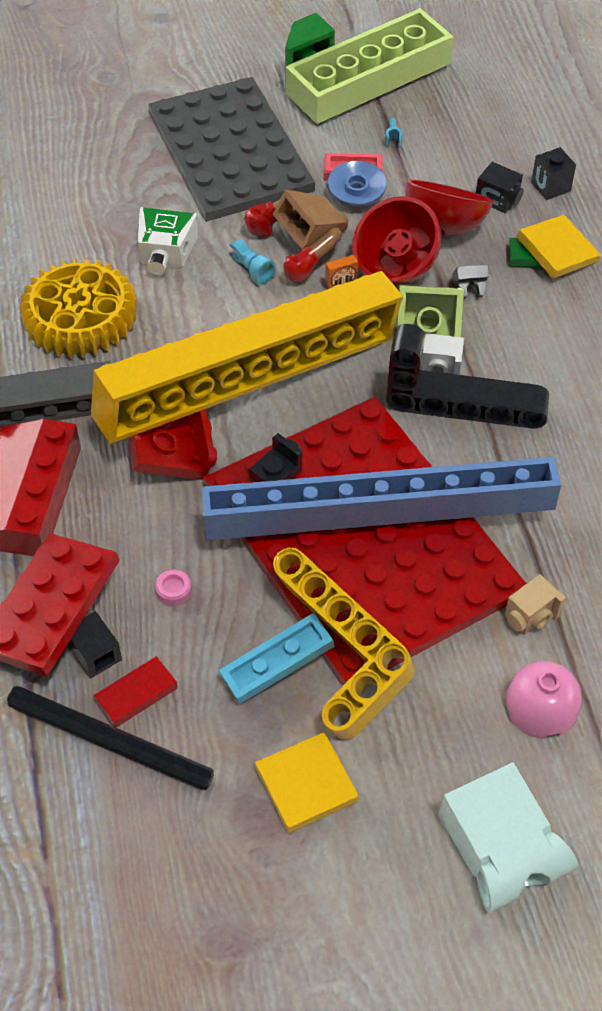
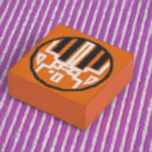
M355 255L326 262L325 285L327 289L358 278V260Z

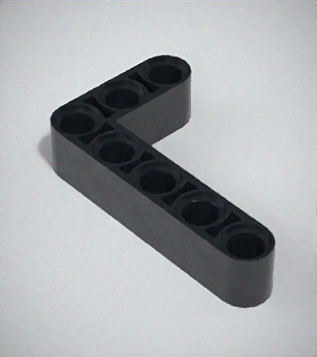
M402 324L395 328L390 353L386 397L387 405L393 410L531 429L543 427L547 423L549 391L545 387L536 384L420 370L424 341L422 329L413 324Z

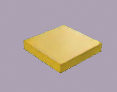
M565 215L520 229L516 236L552 278L597 263L601 256Z
M325 732L255 762V769L288 834L359 802V795Z

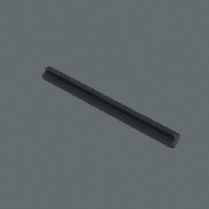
M14 686L8 694L7 702L11 708L199 789L207 790L213 781L214 770L208 766L25 688Z

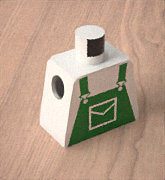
M141 207L138 230L140 262L146 264L148 271L154 275L164 274L166 267H183L198 239L197 213Z

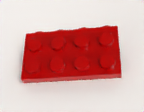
M206 409L128 437L133 471L203 480V477L207 475L210 468L214 467L217 461V450L213 447L211 437L212 425L208 421Z
M49 533L43 544L37 548L33 559L25 571L19 575L15 586L7 598L0 604V661L48 676L120 560L117 553Z

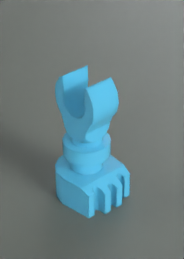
M238 239L229 245L236 251L231 254L232 259L236 263L244 264L249 269L252 281L258 286H261V284L265 285L267 281H271V277L274 278L276 276L275 262L265 255L253 252L242 239Z

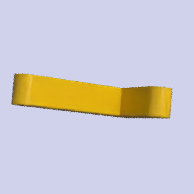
M296 548L283 549L278 552L273 562L274 570L283 584L366 662L331 697L322 710V720L335 737L342 740L353 739L411 681L415 673L414 662L405 646L301 551ZM300 564V568L296 573L286 574L289 567ZM318 587H326L323 595L311 598L313 590ZM344 610H351V615L348 619L342 622L335 621L338 613ZM366 635H378L372 645H361V641ZM392 659H404V664L400 669L395 671L387 670V666ZM371 684L378 686L374 696L371 698H361V692L364 687ZM345 711L351 713L350 719L345 725H334L338 714Z

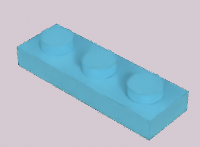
M312 613L221 668L219 672L240 705L335 646L333 639L317 616Z

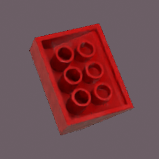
M41 419L0 427L1 552L34 556L37 548L43 544L49 533H54L81 450L77 425L75 423Z

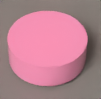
M173 569L163 572L155 583L158 599L167 606L184 604L192 593L189 576L180 570Z

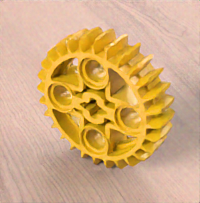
M75 258L73 263L65 264L62 260L59 267L50 264V271L40 270V278L31 277V285H26L25 293L21 295L20 313L23 327L27 331L30 340H34L37 347L44 346L46 353H50L55 349L58 357L65 352L68 353L70 359H72L74 354H80L84 359L85 353L93 352L97 356V350L104 349L108 352L109 344L119 346V338L126 339L128 331L133 330L134 321H136L137 300L133 285L129 283L128 276H122L121 270L118 268L113 270L110 263L102 267L100 260H97L94 264H91L88 258L85 259L84 263H78Z

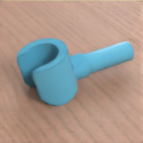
M390 118L389 128L385 135V146H389V140L392 139L397 140L398 146H401L402 130L396 127V119Z

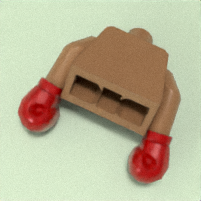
M286 189L281 199L274 203L269 201L266 204L253 206L246 211L244 217L248 231L252 235H261L262 237L270 236L273 224L279 221L301 247L302 251L296 255H288L283 264L285 276L293 282H301L307 279L314 266L319 263L318 259L339 243L342 232L347 229L349 222L348 217L345 214L339 213L323 196Z

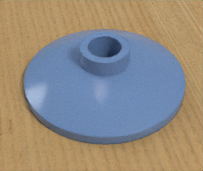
M348 161L338 165L331 171L328 177V189L331 195L343 204L365 206L376 202L383 196L386 190V177L381 169L369 162Z

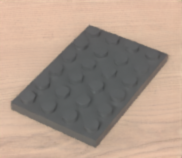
M253 77L148 103L149 113L206 222L246 211L253 206L266 204L269 201L274 203L281 199L285 189L303 193L315 191V181Z

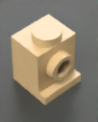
M539 574L508 598L505 617L515 631L526 635L535 627L537 629L544 627L551 618L554 620L558 619L561 616L566 597Z

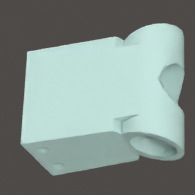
M514 762L444 794L438 816L472 875L477 878L479 893L488 913L518 899L525 887L548 884L578 869L576 856L565 841L551 831L548 820Z

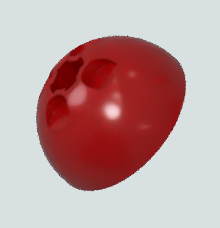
M406 180L405 196L423 201L434 211L439 221L442 235L456 236L473 230L484 221L494 202L486 196L457 187L423 180Z
M398 196L379 202L361 218L353 235L352 252L358 260L359 269L365 275L383 271L394 286L418 280L432 268L439 255L442 241L439 221L434 211L426 203L413 197Z

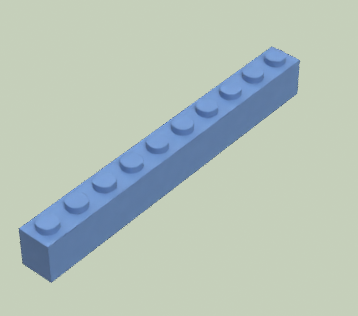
M547 457L202 487L206 540L555 510L561 482L555 458Z

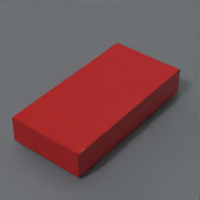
M155 656L94 694V699L114 727H118L178 689V685L163 663Z

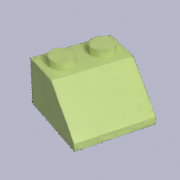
M412 285L399 286V292L403 295V299L397 316V327L402 324H413L421 328L424 333L423 346L426 333L461 337L464 289Z

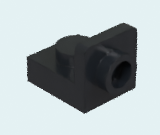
M277 433L272 437V449L249 468V477L255 482L294 479L302 472L301 448L295 441L287 440Z

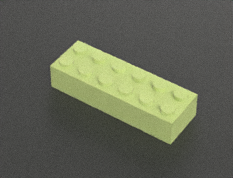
M419 8L286 66V95L316 124H319L451 64L453 36Z

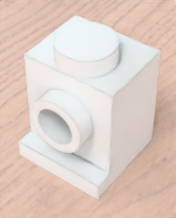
M426 333L422 351L421 370L460 375L464 338Z

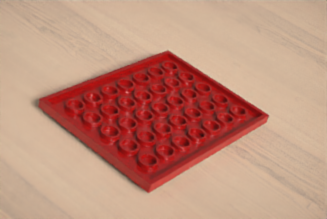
M376 396L286 438L287 440L295 441L302 450V472L294 479L432 467ZM272 445L204 476V486L255 482L249 477V468L272 449ZM473 517L240 537L298 622L313 612L286 588L274 570L273 562L275 556L286 548H296L301 551L405 646L411 657L506 607L508 598L527 584ZM300 564L289 567L286 574L296 573L300 568ZM318 587L313 590L311 598L323 595L326 587ZM344 610L338 613L335 621L342 622L348 619L351 615V610ZM318 618L333 639L335 646L323 653L322 657L343 686L366 662ZM366 635L362 639L361 645H372L378 635ZM392 659L387 666V670L404 662V659Z

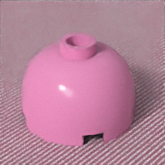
M536 661L525 665L513 676L506 693L505 704H507V709L510 713L509 718L523 733L535 738L546 739L547 735H556L558 733L559 736L564 735L576 724L582 707L581 687L575 676L563 665L552 661Z

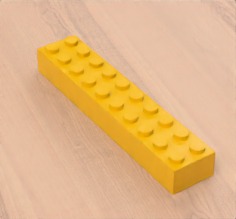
M383 271L371 275H364L345 284H338L333 288L316 294H309L290 303H283L278 307L254 313L249 317L225 323L220 327L196 333L191 337L164 344L162 347L144 353H137L130 358L112 364H105L93 371L91 416L109 444L388 342L391 340L403 295Z

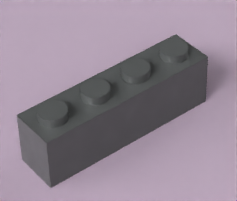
M110 361L0 377V427L41 419L58 421L91 416L93 371L105 364H111Z

